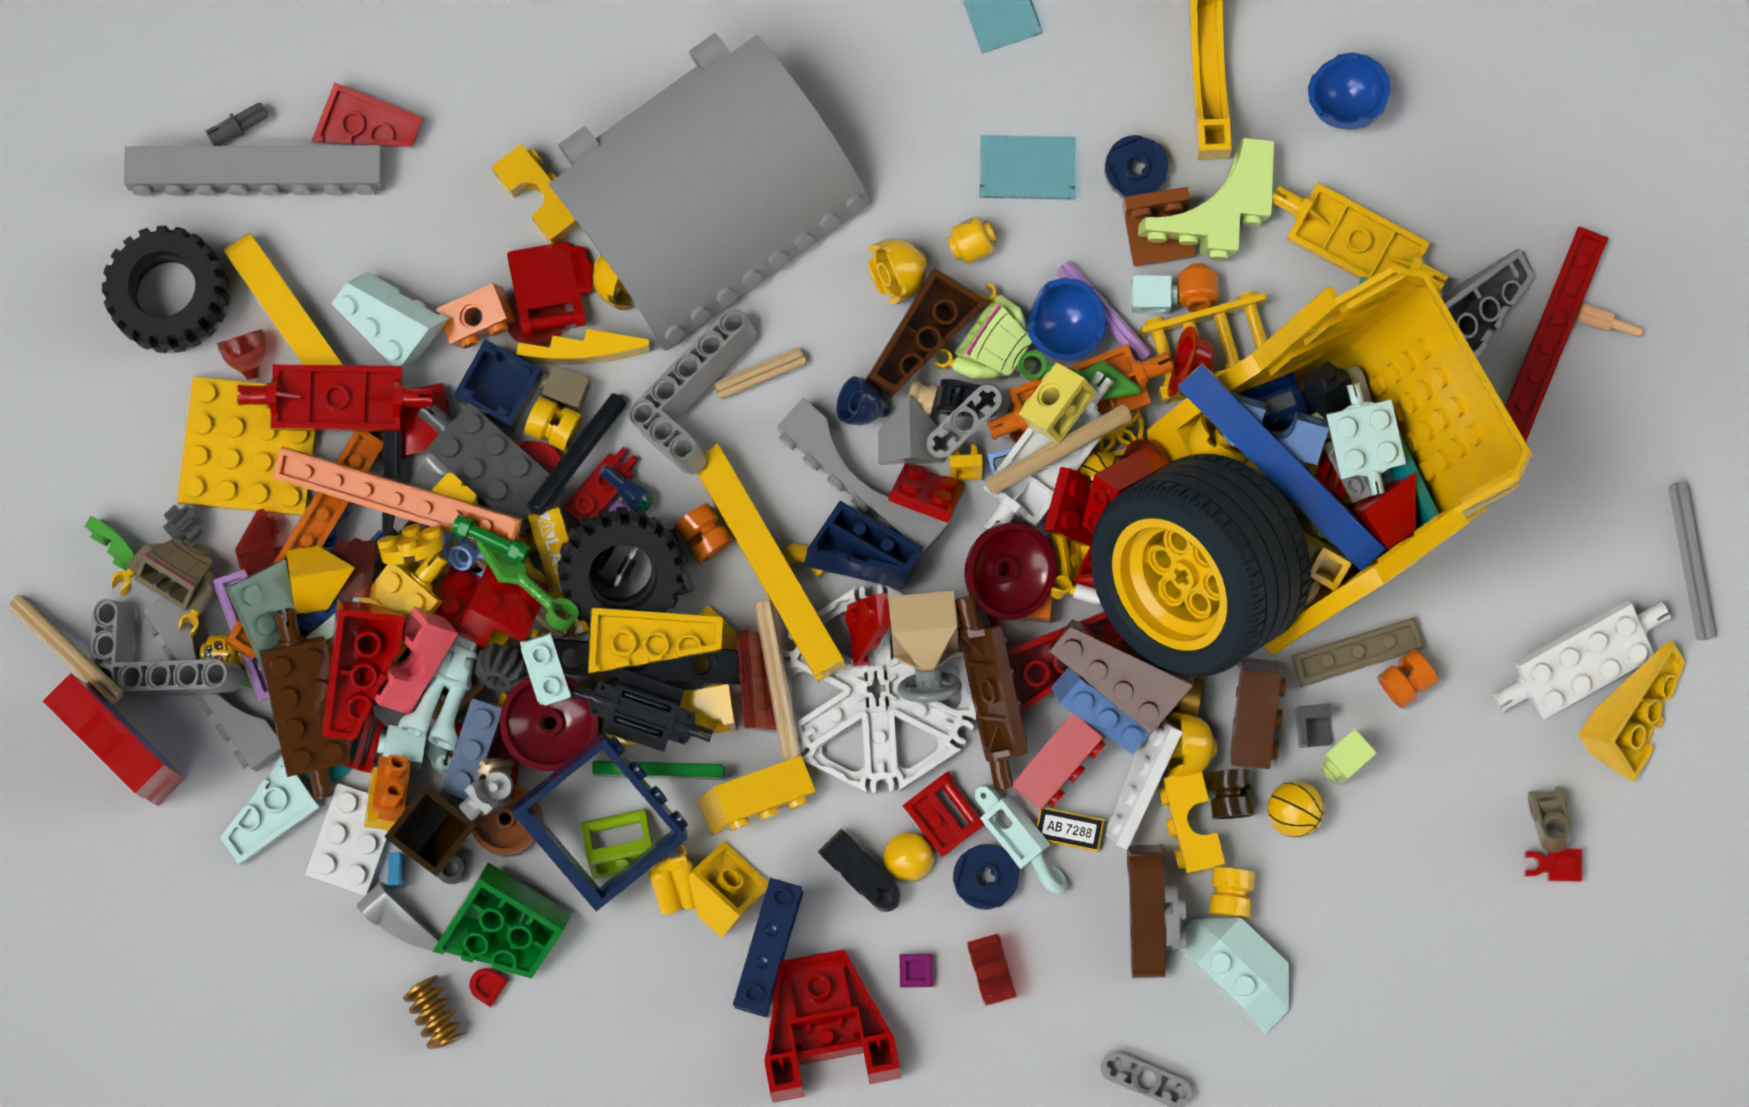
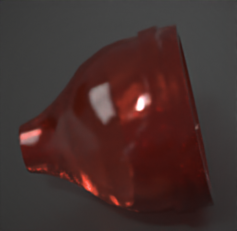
M262 329L216 343L224 362L229 367L240 372L247 381L260 377V367L267 348L265 333H263Z

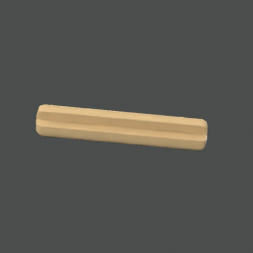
M800 348L788 351L714 383L716 392L720 399L735 395L806 364L805 356Z

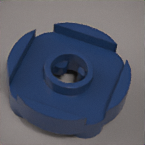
M1130 135L1118 140L1111 147L1106 156L1104 173L1111 189L1118 193L1121 198L1158 192L1165 183L1168 159L1164 149L1154 140L1151 141L1139 135ZM1132 160H1135L1138 164L1143 163L1145 165L1140 175L1128 171Z
M980 844L968 849L959 857L953 871V883L957 895L967 905L979 910H991L1003 906L1013 896L1018 884V871L1014 860L1004 849L991 844ZM984 868L991 869L990 875L995 877L994 883L988 882L987 886L980 885L981 880L976 878L977 872L983 873Z

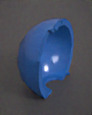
M1353 52L1338 54L1337 57L1324 63L1314 75L1312 74L1308 85L1309 103L1319 119L1329 126L1346 130L1360 129L1374 123L1385 111L1391 92L1389 76L1382 65L1367 55Z
M1060 278L1048 281L1041 287L1034 300L1027 322V335L1039 351L1052 359L1071 361L1083 358L1097 348L1105 334L1107 318L1105 317L1103 304L1093 291V288L1081 280Z

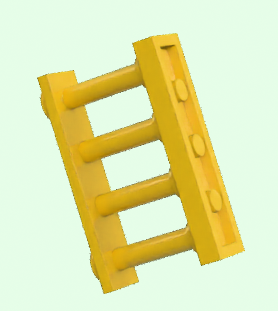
M1249 291L1238 295V300L1218 306L1164 320L1163 316L1151 318L1145 321V326H1141V339L1152 336L1157 354L1161 355L1167 351L1170 357L1169 361L1174 364L1165 332L1179 328L1185 329L1188 326L1195 327L1197 331L1196 324L1214 319L1227 362L1224 365V370L1213 372L1217 377L1242 361L1238 357L1227 315L1245 311L1256 350L1267 341L1257 307L1265 304L1266 294L1261 293L1257 295L1256 291ZM1170 371L1164 373V386L1159 387L1157 393L1161 405L1187 398L1180 390L1175 396H1168L1167 389L1172 373Z

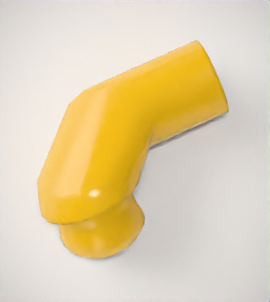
M800 543L787 545L786 550L782 554L788 565H793L797 562L804 563L809 545ZM811 568L817 577L827 572Z

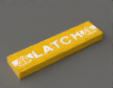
M558 505L548 508L541 516L533 515L532 513L528 514L545 576L550 586L551 596L554 599L564 598L559 583L557 567L558 560L561 558V546L563 542L567 543L569 539ZM559 609L556 610L558 616L563 619H569L566 612ZM576 619L564 638L590 631V628L584 620L579 621Z

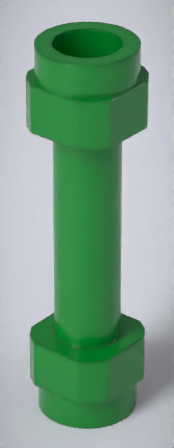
M458 514L454 520L451 532L456 534V536L463 539L471 537L506 553V558L520 564L525 562L530 546L518 539L512 542L474 525L475 520L467 516L464 517Z

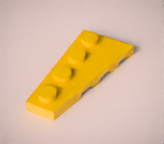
M592 608L587 675L720 651L723 617Z

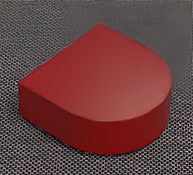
M483 968L472 975L469 988L475 998L491 1008L509 980L492 969Z

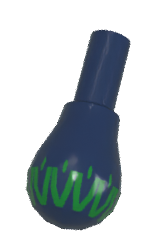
M607 464L600 469L598 474L616 488V492L631 511L634 512L635 509L646 512L653 504V494L648 487L633 482L628 478L624 479Z

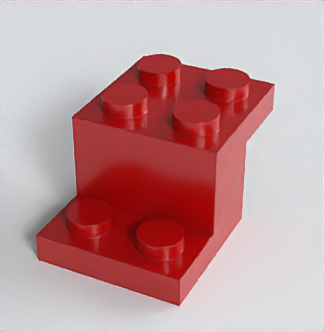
M451 564L436 595L443 602L434 614L445 617L459 636L485 647L494 629L517 640L525 641L542 604L537 602L533 596H530L518 584L498 582L488 564L481 577L466 570H458ZM530 577L547 593L549 585Z

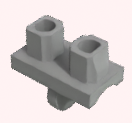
M494 771L486 778L471 783L464 790L469 797L459 805V808L473 821L480 815L485 816L506 807L513 801L509 796L513 790V781L510 775L503 771Z

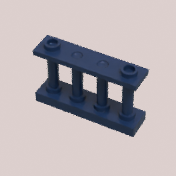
M770 877L733 1001L735 1009L767 1018L776 988L780 961H784L804 892L801 891V886Z

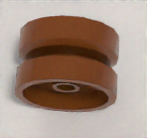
M513 784V790L509 795L513 801L506 807L485 816L480 815L477 819L473 820L477 824L472 831L474 838L491 854L505 858L520 856L532 849L536 844V841L512 814V805L528 793L520 785ZM536 802L531 808L543 821L542 809L538 802ZM508 813L511 816V822L507 825H502L499 821L503 820V814Z

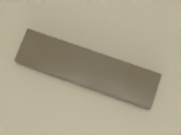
M1415 617L1292 655L1291 660L1302 688L1403 656L1413 648L1419 651L1425 647Z

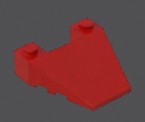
M844 949L780 961L767 1051L764 1059L772 1103L805 1097L799 1065L864 1053L869 1084L902 1078L894 1035L886 1025L879 1009L870 997Z

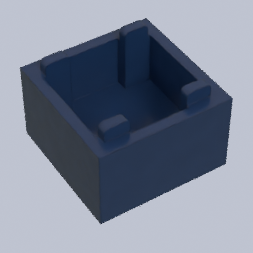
M485 339L456 389L454 397L458 403L464 406L471 403L488 419L514 431L541 383L543 372L535 365Z

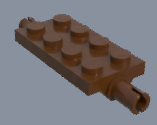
M974 595L963 596L955 599L960 622L958 633L973 705L976 711L985 760L990 765L994 790H1004L1013 787L1008 758L1028 754L1026 746L1027 734L1022 727L1020 701L1016 696L1013 683L1014 672L1009 664L1006 650L1007 638L1002 631V626L983 625V623L979 622Z
M285 608L287 622L285 621L282 609L274 612L280 636L278 644L259 652L286 776L290 777L308 772L313 790V798L323 799L322 785L326 798L334 794L328 768L349 763L351 758L347 739L322 737L330 666L326 639L324 636L309 639L300 635L295 609Z

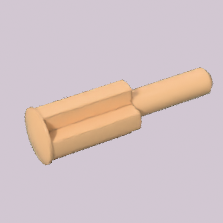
M1585 303L1582 304L1578 312L1577 321L1606 331L1614 328L1640 337L1643 333L1641 327L1614 319V313Z

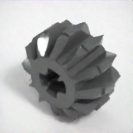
M494 642L492 645H486L480 651L473 671L478 677L477 681L479 683L487 685V689H493L497 694L504 692L508 695L518 683L529 677L528 672L522 671L523 655L518 653V649L509 648L507 644L501 646Z

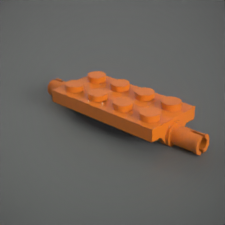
M1128 344L1069 367L1070 369L1084 371L1103 360L1141 387L1142 390L1139 394L1100 400L1097 404V411L1101 415L1120 405H1126L1130 413L1151 406L1152 402L1145 384L1151 378L1174 371L1167 351L1140 362L1135 360ZM1043 377L1008 390L1014 406L1012 408L1013 412L986 421L993 440L1017 430L1021 432L1026 431L1029 426L1020 417L1019 412L1022 410L1025 401L1033 395L1041 384Z

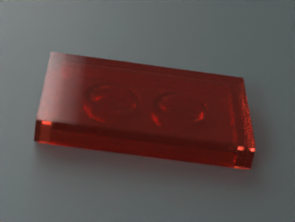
M751 630L738 631L745 729L777 733L759 632Z

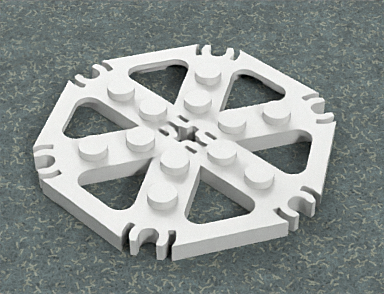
M881 585L877 586V594L883 593ZM861 586L859 589L860 600L866 598L864 586ZM886 586L888 597L904 595ZM855 588L816 612L823 625L841 613L846 612L848 604L856 602ZM889 630L882 636L876 650H869L866 654L869 660L866 666L853 667L852 658L840 653L847 668L844 670L840 669L821 681L843 692L806 716H798L793 709L797 736L801 740L800 752L802 754L806 748L809 750L802 757L803 761L866 794L865 785L867 779L871 780L870 790L872 794H876V784L881 780L888 783L889 793H893V779L897 778L899 792L962 750L950 743L952 740L958 745L965 746L966 740L960 738L957 731L961 727L969 730L974 728L971 722L962 720V717L971 718L976 722V711L973 705L963 652L958 651L957 654L941 665L942 667L952 663L960 670V680L962 682L961 703L957 707L950 708L940 702L918 703L908 701L898 694L897 687L903 679L915 674V668L894 658L891 660ZM788 633L787 639L793 641L792 637ZM958 642V649H962L960 642ZM797 646L790 652L782 649L783 657L791 659V662L784 661L792 709L793 676L798 672H805L814 677ZM876 672L880 686L886 687V691L880 694L879 706H876V699L873 693L867 692V687L873 686L874 673ZM884 672H887V680H884ZM864 673H868V681H865ZM885 698L889 700L888 707H886ZM866 699H869V708H866ZM895 718L935 737L938 741L937 750L913 767L902 768L897 762ZM862 719L863 768L859 771H850L825 758L822 754L823 745Z

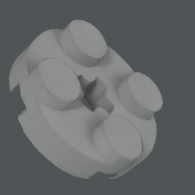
M1164 884L1165 950L1185 949L1186 933L1185 929H1183V920H1186V903L1183 900V887L1176 884Z

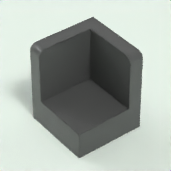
M1330 703L1298 706L1295 709L1299 748L1329 746L1331 744L1329 719L1332 716Z

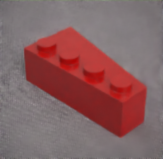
M1104 611L1078 621L1111 637V639L1119 643L1124 641ZM1065 627L1006 649L1009 664L1014 672L1013 683L1016 696L1020 701V714L1053 691L1052 686L1068 668L1067 665L1049 652L1052 643Z

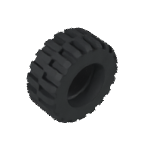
M167 225L157 226L156 231L150 232L148 228L139 231L140 237L133 240L129 236L122 242L126 246L121 251L115 248L110 256L114 260L112 265L105 266L103 274L106 277V282L102 283V293L106 297L104 301L106 310L123 334L142 348L147 350L153 348L158 353H166L167 349H173L175 353L185 351L184 346L190 344L195 348L202 344L200 338L206 334L211 337L216 332L214 325L217 321L222 323L226 316L223 309L224 306L229 305L230 295L227 292V288L230 287L224 271L225 268L209 244L207 245L195 233L189 234L180 227L170 230ZM164 263L184 265L191 271L195 279V291L187 306L178 313L166 317H155L145 312L137 298L138 288L143 277L151 269Z
M617 506L616 511L608 512L607 508L598 510L599 515L593 518L587 515L581 519L582 525L579 528L573 527L570 530L567 543L563 542L560 549L561 558L558 560L557 571L563 596L574 602L579 611L577 619L579 621L584 620L590 628L592 608L666 613L669 608H675L679 601L677 594L683 590L684 581L682 574L684 573V564L672 534L662 526L661 521L654 516L650 518L646 515L645 511L635 509L632 512L628 511L627 507ZM629 544L639 547L646 553L651 563V576L646 585L636 594L625 598H610L600 594L593 586L590 577V569L594 559L603 550L614 545Z

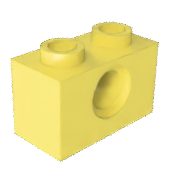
M1056 362L1052 369L1045 374L1033 395L1025 401L1019 415L1031 429L1060 444L1097 392L1084 377Z

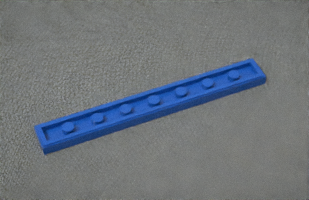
M1203 363L1178 385L1179 390L1360 571L1385 550V546Z

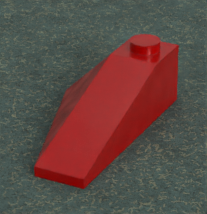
M337 600L322 737L356 740L372 707V703L401 649L404 614L371 603Z

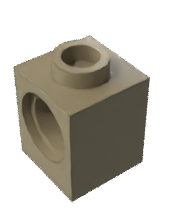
M553 365L551 372L546 371L544 373L539 389L543 390L542 396L557 402L559 406L568 407L580 413L591 387V381L589 377Z

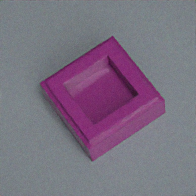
M899 954L900 988L933 987L932 954Z

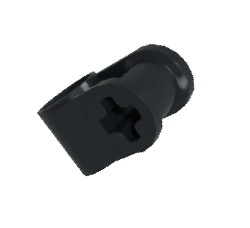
M941 379L940 386L943 387L940 405L936 407V412L949 416L982 385L955 379ZM983 390L981 392L982 396H989L992 400L996 396L993 391L986 393ZM954 392L953 403H951L952 393ZM973 401L968 404L979 413L981 419L985 416L984 413L980 412L981 409L974 405ZM965 411L957 415V417L973 418L969 412Z

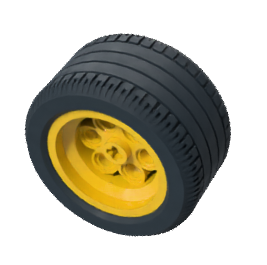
M1206 453L1194 454L1169 463L1117 495L1103 510L1093 531L1091 542L1092 576L1096 593L1105 614L1120 636L1136 652L1161 668L1176 674L1192 677L1210 676L1234 667L1288 630L1299 617L1308 598L1311 582L1309 551L1303 530L1294 511L1282 494L1267 479L1247 465L1229 457Z

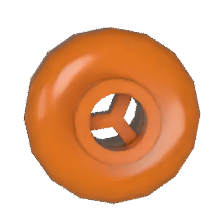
M1193 263L1188 268L1182 270L1177 277L1179 303L1190 312L1207 309L1215 305L1219 300V278L1217 272L1203 263Z

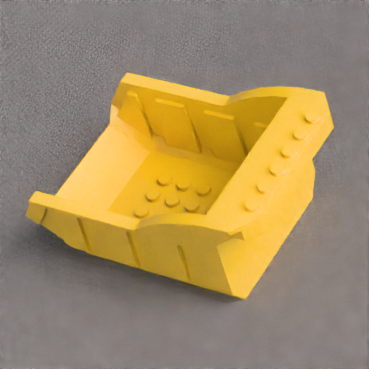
M1391 266L1340 296L1336 294L1331 285L1325 288L1251 355L1217 376L1232 393L1259 400L1261 395L1270 391L1277 390L1278 394H1281L1283 389L1289 385L1299 386L1298 388L1304 390L1303 377L1326 361H1329L1338 369H1346L1353 365L1357 366L1364 374L1372 402L1392 400L1398 429L1439 512L1438 515L1419 529L1416 528V531L1413 532L1415 535L1398 543L1377 560L1374 559L1362 571L1352 563L1337 590L1334 591L1321 584L1313 602L1306 609L1303 608L1293 625L1280 636L1263 646L1274 655L1340 611L1388 583L1467 526L1469 522L1485 511L1487 505L1507 496L1518 488L1530 459L1534 457L1427 272ZM1186 398L1147 430L1150 451L1168 463L1189 456V434L1202 415L1205 417V415ZM1295 512V515L1301 525V512Z

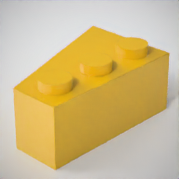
M798 756L797 758L789 759L714 786L697 801L709 832L713 836L728 829L734 831L750 824L749 821L758 817L761 820L771 818L779 814V809L789 806L790 810L801 807L808 803L807 798L816 791L802 756Z

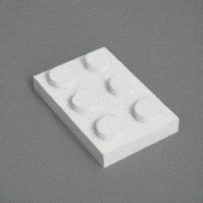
M340 783L337 784L305 876L363 896L370 892L388 841L384 837L388 831L364 826L368 793Z

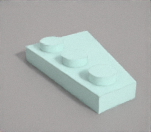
M281 756L276 762V766L267 778H264L258 786V790L246 806H243L220 838L237 863L241 865L321 808L298 775L286 776Z

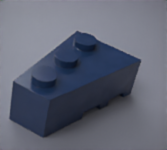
M839 501L807 548L803 566L904 589L919 566L924 548L846 503Z

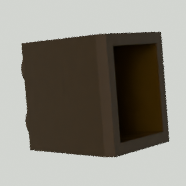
M424 785L384 837L434 876L438 877L477 824L428 786Z

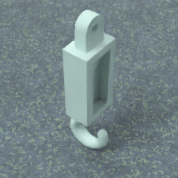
M984 784L977 788L975 799L986 812L980 819L1021 869L1031 862L1040 883L1045 889L1054 894L1064 893L1067 889L1065 876L1058 867L1053 866L1050 871L1057 879L1056 882L1050 876L1043 859L1042 852L1051 844L1010 794L1002 798L994 790V787L989 784ZM1003 810L1013 822L1011 827H1007L998 817L999 811Z

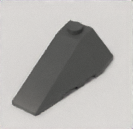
M1520 249L1511 252L1441 295L1442 300L1476 357L1484 352L1488 346L1486 342L1493 332L1501 327L1503 317L1510 307L1518 302L1535 277Z

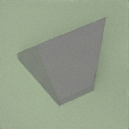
M910 394L878 431L879 465L943 463V458L933 456L927 449V438L938 426ZM936 435L937 443L934 447L940 450L942 449V438Z

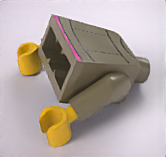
M173 538L165 543L146 544L126 565L128 569L125 572L119 571L113 574L111 578L112 589L118 583L125 582L120 589L121 596L128 595L132 590L131 579L134 577V580L182 610L186 611L189 608V614L182 615L179 620L178 632H180L183 624L190 623L193 625L190 637H193L198 629L199 622L197 618L199 614H204L214 595V585L212 582L214 575L210 572L213 562L208 557L207 549L201 544H194L191 547L178 538Z

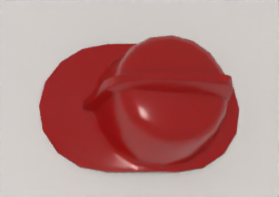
M1193 326L1186 327L1177 342L1174 354V371L1171 373L1167 389L1168 396L1170 397L1177 394L1179 391L1178 385L1201 363L1212 373L1214 370L1215 349L1209 341L1197 336V331Z

